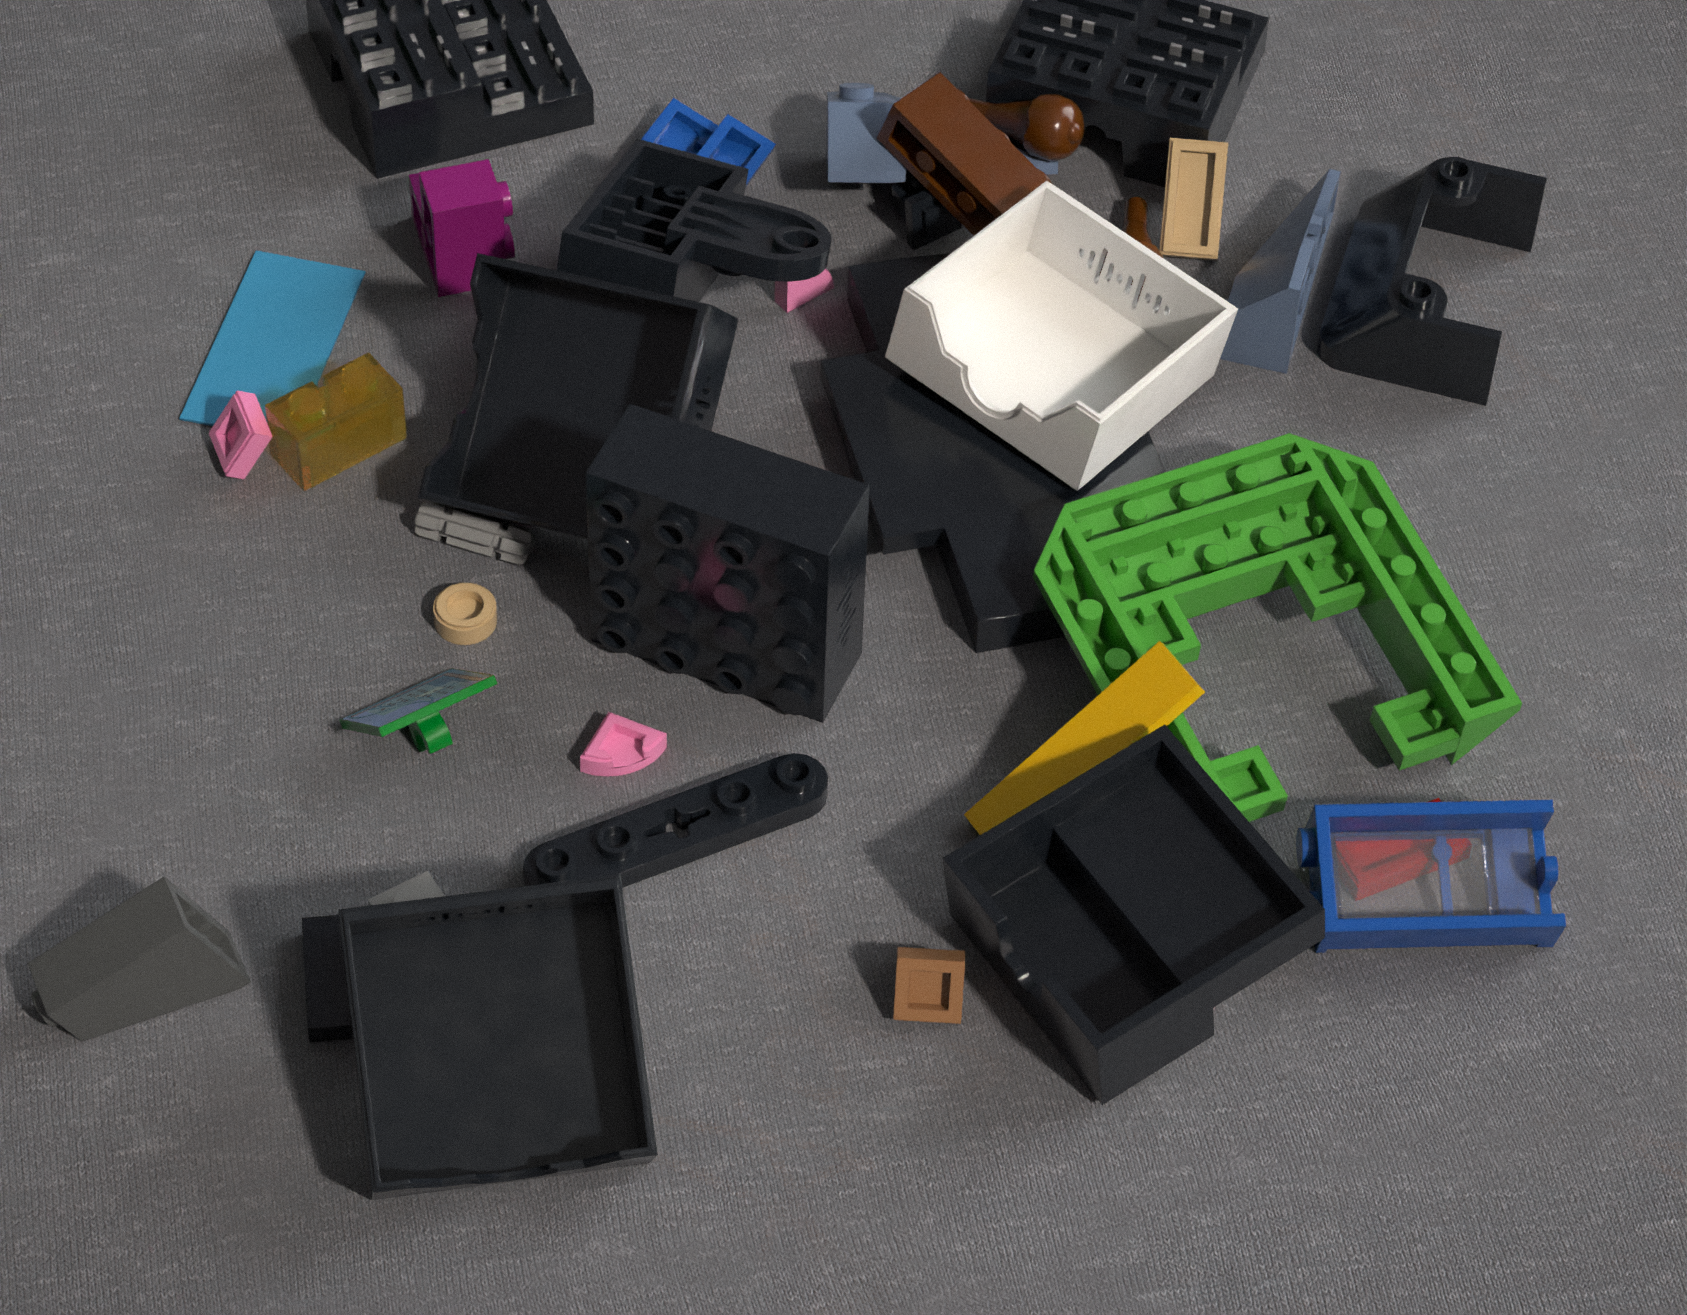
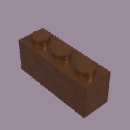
M941 72L894 103L877 136V139L973 236L1045 181L1051 183L1048 176L1037 169L1011 143L1007 135L997 129L970 102L965 93L957 89Z

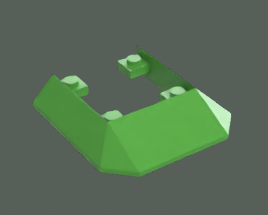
M1291 433L1066 503L1034 569L1033 579L1098 695L1159 641L1170 650L1182 665L1198 660L1201 644L1187 619L1290 586L1311 622L1357 608L1408 692V695L1374 706L1369 720L1399 771L1444 755L1452 766L1520 711L1522 702L1374 462ZM1183 712L1167 726L1249 822L1284 810L1288 795L1259 745L1210 761Z

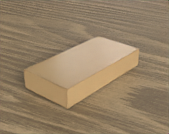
M1181 138L1169 139L1159 246L1162 256L1217 261L1228 152L1227 142Z

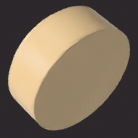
M474 583L453 584L443 589L434 600L433 615L435 629L443 639L450 643L458 645L476 644L488 638L496 628V600L493 594L481 585Z

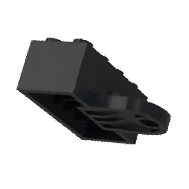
M636 139L562 231L557 271L700 302L719 274L727 276L746 275L757 279L778 282H793L813 278L822 273L827 267L832 238L828 229L808 214L789 207L745 196L749 169Z

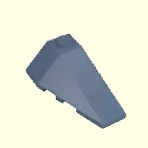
M843 83L839 85V92H827L826 167L828 182H905L908 170L877 139L892 105L901 98L885 92H874V85L868 83ZM1007 136L1011 143L1037 169L1046 175L1058 174V161H1046L1031 156L1023 147V144Z
M1329 169L1235 276L1229 299L1225 300L1238 308L1220 359L1287 374L1334 215L1341 171Z

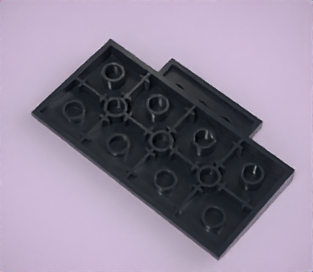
M951 253L905 257L848 266L847 300L866 353L821 360L820 378L856 480L870 485L868 514L883 555L937 545L976 653L1065 637L1033 579L1034 569L1066 503L1165 472L1149 432H1146L1078 491L885 358L904 289Z

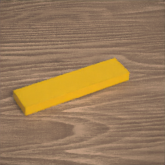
M1161 641L1157 642L970 808L964 816L979 835L985 833L1164 724L1168 726L1202 696L1205 691Z

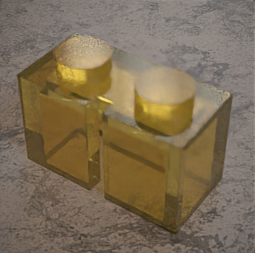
M369 352L323 375L322 387L318 388L311 381L265 405L267 424L273 436L269 442L271 455L303 491L407 438L403 388Z

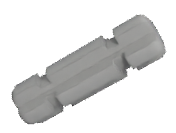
M431 501L422 502L416 513L414 521L415 533L419 536L435 541H440L442 536L447 537L446 544L490 557H495L496 552L501 553V560L517 565L527 564L533 553L535 545L534 533L529 529L512 524L508 526V529H503V522L457 508L453 510L452 514L448 512L449 506Z

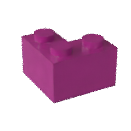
M489 159L409 175L411 215L438 297L471 291L470 281L477 253L502 259L515 258L511 229L508 223L504 224V217L513 216L509 187L506 181H496Z

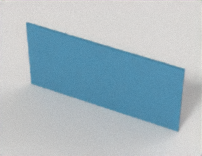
M256 250L179 419L213 426L237 390L253 393L258 399L272 433V438L293 442L366 272Z

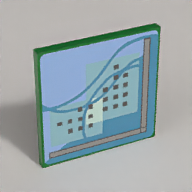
M451 668L339 719L342 729L384 737L409 725L412 738L419 752L427 750L428 754H432L453 744L448 727L439 711L498 683L495 676L491 674Z

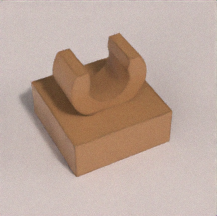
M897 947L893 1020L961 1024L965 951Z

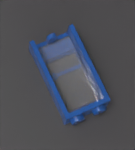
M1553 800L1314 805L1306 827L1298 828L1296 854L1299 868L1309 867V892L1325 909V938L1315 944L1316 953H1326L1327 949L1536 945L1537 948L1553 947L1566 927L1565 913H1552L1550 892L1558 880V861L1556 856H1546L1544 829L1554 813Z

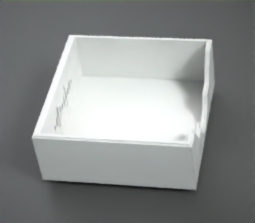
M1045 181L904 289L885 358L1078 491L1214 376L1238 308L1050 182Z

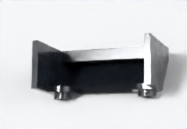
M1445 157L1430 163L1365 200L1360 207L1321 325L1317 347L1321 360L1329 367L1338 371L1486 406L1502 331L1444 318L1448 301L1444 289L1430 279L1407 274L1406 272L1421 227L1531 252L1547 178L1461 157Z

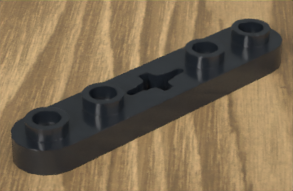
M792 753L782 755L547 841L532 849L526 856L523 865L524 886L620 874L622 888L809 819L819 813L826 804L828 795V775L826 769L817 759L805 754ZM676 823L677 827L681 830L688 829V836L678 838L674 832H666V826Z

